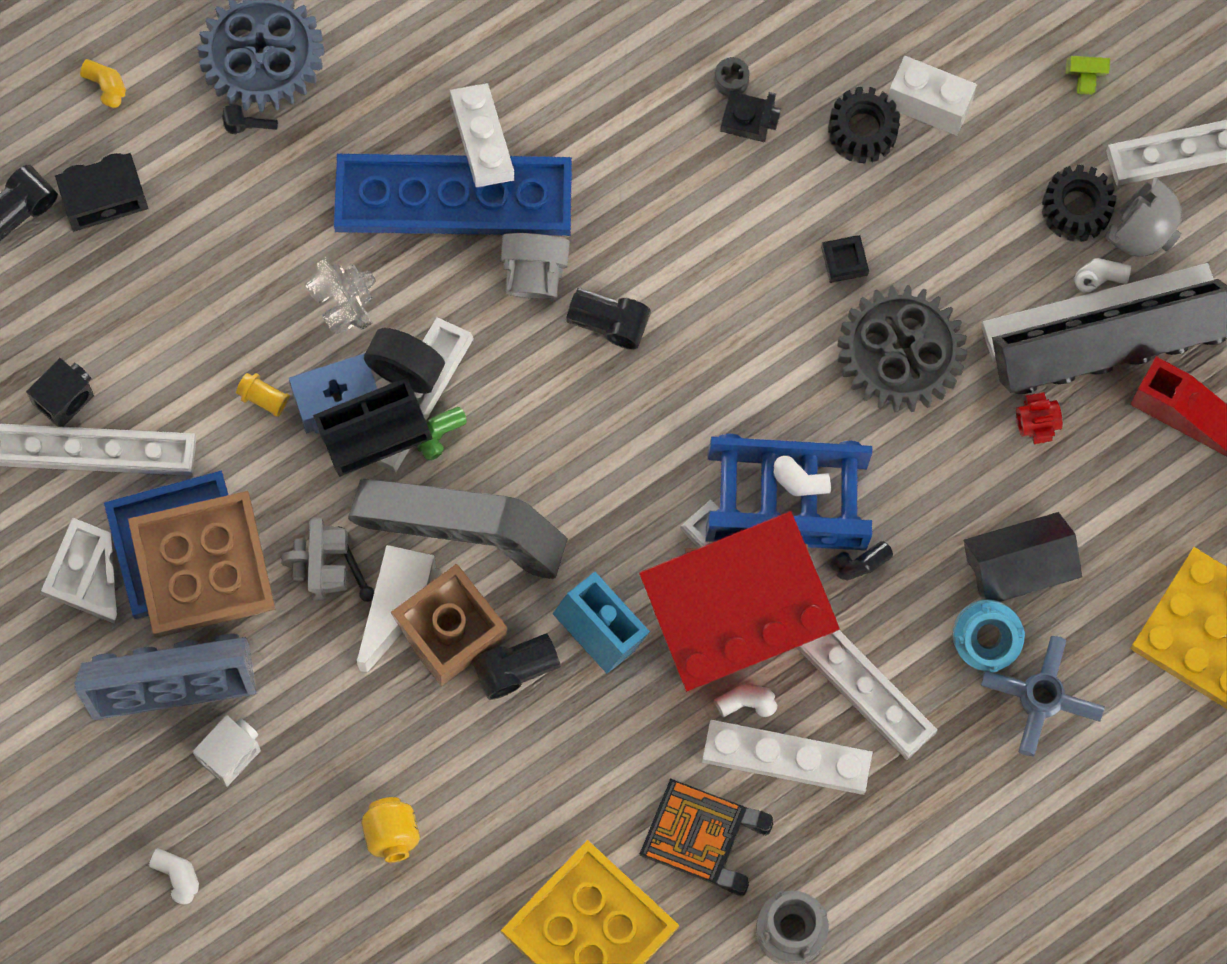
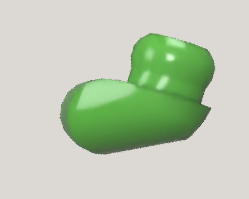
M455 407L429 419L427 425L433 439L417 445V450L423 453L425 459L434 460L438 458L444 450L443 445L439 442L442 436L447 432L466 425L467 419L462 408Z

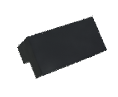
M408 377L313 415L321 438L327 447L339 477L433 439Z
M1059 512L963 540L967 562L975 572L978 594L982 600L1001 602L1082 578L1076 534Z

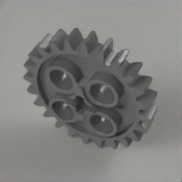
M892 285L889 288L888 297L884 298L880 291L874 290L873 303L862 297L859 303L861 311L853 308L849 310L848 318L851 322H843L841 326V332L847 336H840L838 338L837 347L845 349L839 353L838 362L849 363L844 367L842 375L843 377L855 376L851 389L854 391L864 387L866 389L864 401L869 400L875 395L879 397L878 408L880 409L888 400L892 401L894 412H898L901 402H906L909 410L914 412L918 400L926 408H929L932 403V394L938 399L943 400L946 394L944 386L954 389L957 380L953 375H962L964 366L959 361H964L967 356V350L959 347L965 345L967 336L955 334L960 330L962 322L961 320L949 321L953 311L952 307L945 308L942 311L938 308L941 297L937 296L931 302L926 301V289H922L917 297L912 296L910 285L906 286L903 295H898L895 287ZM908 318L915 319L921 324V327L916 330L908 329L903 325L902 321ZM886 319L892 320L895 326V332H893L891 326L885 321ZM871 333H877L883 336L886 342L879 345L872 344L867 340L866 336ZM898 339V343L901 348L895 350V346ZM909 348L908 355L906 356L903 349ZM926 352L932 353L937 357L938 362L926 364L919 358V355ZM910 366L912 367L913 371L919 376L918 379L912 377L910 373ZM889 367L896 368L902 373V377L890 379L885 376L883 370Z

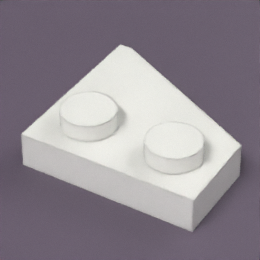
M72 518L43 585L41 595L115 623L117 607L111 533Z

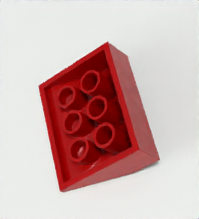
M792 511L639 572L686 692L840 630Z

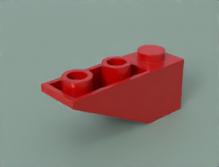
M1156 356L1130 405L1227 457V404L1195 377Z

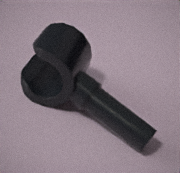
M229 105L223 108L222 119L224 128L230 134L241 133L246 128L277 130L278 120L244 117L243 109L240 105Z

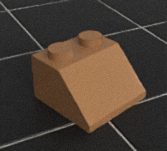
M457 563L391 611L393 618L412 649L441 687L470 666L475 657L493 649L505 640L507 636V626Z

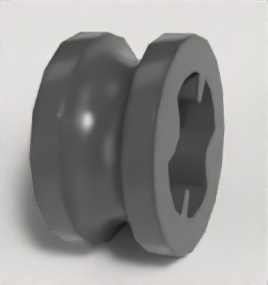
M734 57L725 58L719 62L715 70L714 83L716 89L721 94L729 97L730 91L744 93L748 87L750 75L746 63ZM736 71L738 72V79H734L732 84L725 81L726 75Z

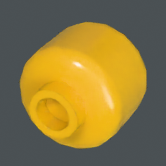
M387 797L372 802L368 807L369 810L364 813L361 820L368 851L373 856L382 857L389 863L399 862L408 858L409 851L414 849L420 840L413 808L408 803L401 802L397 797Z

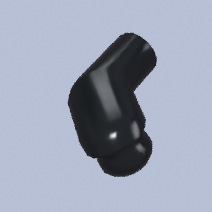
M880 541L854 560H852L849 553L841 552L831 561V567L838 573L837 577L848 581L873 572L893 557V551L886 542Z

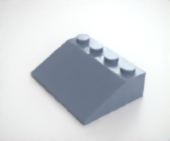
M237 634L220 635L214 638L215 642L198 644V641L195 640L181 641L175 643L172 649L160 651L156 647H142L135 649L133 655L117 657L113 653L99 654L93 656L91 662L81 663L74 682L75 691L93 720L255 695L256 687L249 643L246 637L239 638Z

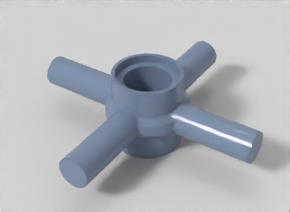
M1059 636L1050 637L1040 674L1033 675L1024 682L985 670L981 686L1020 697L1021 704L1029 715L1018 752L1026 756L1035 755L1045 718L1052 717L1062 710L1100 722L1105 706L1065 694L1063 685L1057 678V673L1066 640ZM1036 688L1048 690L1052 695L1053 702L1049 704L1039 703L1034 698L1032 690Z

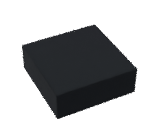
M860 235L822 242L821 249L830 283L868 276L869 268Z

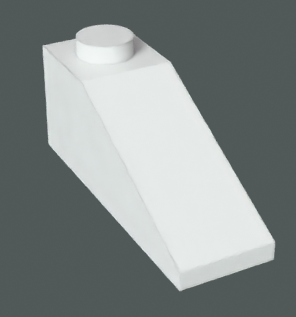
M386 545L357 658L359 671L368 673L402 634L391 611L441 575V570L436 569L434 555Z

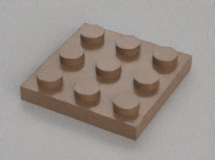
M249 491L128 519L151 628L155 638L276 610Z

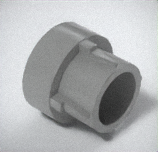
M504 234L502 237L500 262L504 263V270H507L506 294L530 299H556L559 279L562 278L563 269L568 267L570 241L560 237L541 234Z
M780 891L764 904L756 923V937L761 950L768 958L778 964H806L810 962L822 950L829 931L826 909L814 897L800 891ZM789 918L796 919L802 924L804 933L796 939L788 938L782 933L780 924Z

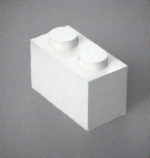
M904 55L890 87L887 102L889 103L894 100L897 105L896 112L899 111L903 115L958 136L972 104L977 84Z

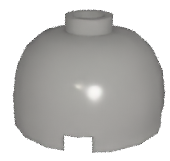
M1153 178L1152 185L1148 182L1145 183L1119 212L1123 214L1121 225L1117 229L1111 224L1105 237L1119 250L1131 256H1150L1160 248L1165 251L1170 250L1181 236L1177 228L1182 219V208L1176 195L1158 178Z

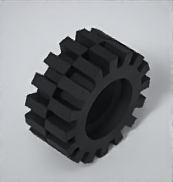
M856 87L855 94L853 95L848 90L844 92L843 99L838 97L834 103V108L831 110L828 125L829 140L831 145L836 143L835 151L839 155L843 151L847 153L846 159L852 161L854 156L859 157V163H866L867 157H871L872 162L878 161L880 154L885 157L889 154L890 147L893 148L896 143L900 127L899 111L895 112L897 105L894 100L889 103L887 102L888 94L882 91L880 96L875 95L876 88L869 87V92L863 93V87ZM857 114H868L877 120L879 129L872 136H859L852 132L849 121Z
M1077 165L1075 171H1072L1071 166L1064 168L1062 174L1058 171L1053 176L1052 181H1049L1042 201V205H1044L1042 215L1043 217H1048L1046 225L1049 229L1053 226L1057 228L1055 231L1057 236L1061 237L1063 232L1069 234L1068 241L1074 242L1075 237L1080 236V242L1088 240L1089 235H1092L1094 239L1099 236L1101 230L1106 229L1115 209L1116 195H1113L1115 190L1113 184H1106L1108 177L1104 173L1097 177L1095 175L1097 169L1092 166L1089 172L1084 171V165ZM1073 191L1083 192L1091 197L1094 208L1086 215L1073 214L1065 207V196Z

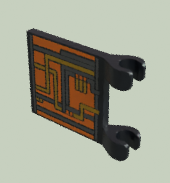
M670 778L639 855L717 885L735 895L744 896L749 887L748 877L744 874L724 869L741 825L766 836L772 830L773 817L766 812L744 807Z

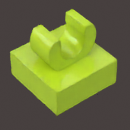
M1070 56L1066 59L1065 74L1078 75L1077 94L1092 95L1095 93L1096 76L1104 77L1109 74L1110 58Z

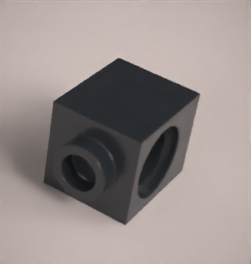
M61 358L26 391L32 405L57 427H64L94 397L89 384L91 380L89 374L77 363L74 362L69 366Z

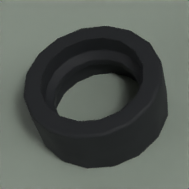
M391 328L378 329L364 355L365 363L377 375L390 383L408 377L413 391L421 394L431 393L445 365L442 356L431 346L408 333Z

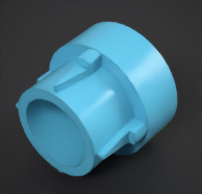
M979 600L966 606L955 620L953 626L955 648L961 658L975 669L990 672L1003 669L1016 660L1023 648L1025 632L1019 617L1010 607L999 601ZM987 624L998 627L1000 633L998 641L992 646H983L977 640L979 629Z

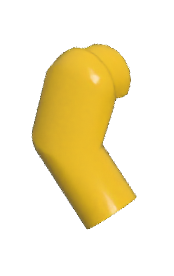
M86 59L81 67L80 77L100 85L103 91L100 97L102 104L112 108L119 107L122 102L121 98L126 95V88L120 73L115 69Z

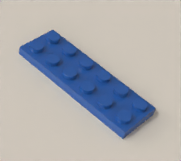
M337 154L335 232L481 235L528 233L549 236H571L572 157L510 156L514 168V181L476 187L466 155Z

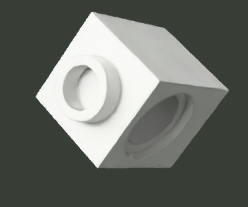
M226 715L192 752L201 765L228 787L261 751L258 742L255 740L259 734L243 719L240 718L237 722H234Z

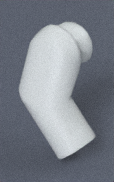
M1095 258L1077 271L1074 277L1075 286L1082 292H1091L1107 280L1127 284L1131 265Z
M781 456L774 462L773 473L776 480L791 495L804 496L831 492L828 473L808 475L790 456Z
M741 684L714 699V703L722 717L744 706L755 708L756 713L761 717H768L777 710V703L774 700L775 694L769 688L751 684Z
M157 848L152 855L149 867L170 876L174 888L171 892V897L175 902L179 904L191 903L194 894L198 892L199 882L193 865L186 859Z

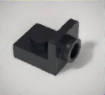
M730 91L720 132L766 142L768 130L776 131L781 113V108L775 107L776 93L768 92L766 100Z

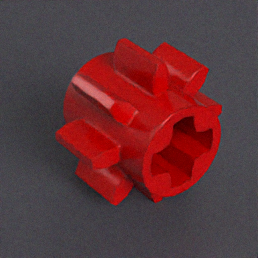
M1045 392L1026 395V400L1023 401L1024 406L1016 407V421L1020 435L1022 437H1032L1034 445L1053 441L1054 431L1061 430L1063 427L1062 413L1058 401L1046 400Z

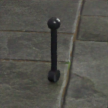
M348 546L347 553L344 556L361 589L359 596L365 602L372 601L375 590L367 585Z

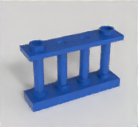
M722 434L718 437L711 436L707 460L721 461L720 509L709 511L705 542L717 541L781 515L777 512V480L773 473V466L777 458L790 456L808 475L817 474L818 467L841 468L840 517L826 518L817 514V494L801 496V514L794 516V519L805 544H808V548L867 551L872 537V520H861L857 516L858 469L867 470L872 456V446L861 445V443L856 441H843L839 444L747 439L741 438L736 434ZM737 462L761 463V508L757 514L740 513L736 509Z

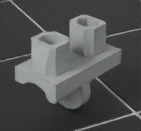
M310 519L309 552H306L305 539H294L293 551L282 554L281 564L293 568V580H305V568H308V591L312 592V600H325V593L339 592L347 589L345 565H326V554L347 553L348 533L346 528L325 526L323 519Z

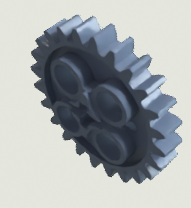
M228 0L229 10L226 11L217 6L215 10L218 20L206 18L205 21L209 31H201L199 33L203 45L197 46L199 57L203 58L199 61L201 71L207 72L205 74L207 85L216 84L214 89L218 97L227 93L229 105L236 103L239 98L242 99L245 111L249 109L252 102H257L259 111L263 112L266 102H271L273 107L279 110V99L285 98L290 104H294V91L303 95L307 94L304 81L309 83L317 82L316 73L313 70H322V59L319 57L325 55L323 44L319 43L323 40L321 29H315L317 23L314 16L306 18L307 9L305 5L299 6L294 10V0H285L284 3H281L280 0H243L240 4L235 0ZM245 29L250 31L245 37L234 36L235 32ZM278 29H287L289 31L288 34L281 37L272 35ZM264 48L263 53H259V49ZM278 64L289 66L283 72H274L272 70ZM239 65L250 66L249 70L243 73L233 71Z

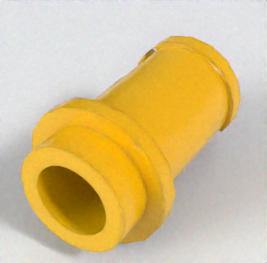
M246 373L236 389V394L241 396L242 402L246 403L249 400L276 417L282 414L290 398L289 394L283 393L261 381L260 375L257 373L254 375Z

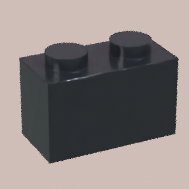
M131 152L124 155L120 153L105 156L101 162L87 166L74 165L65 169L63 173L55 175L73 232L149 209Z

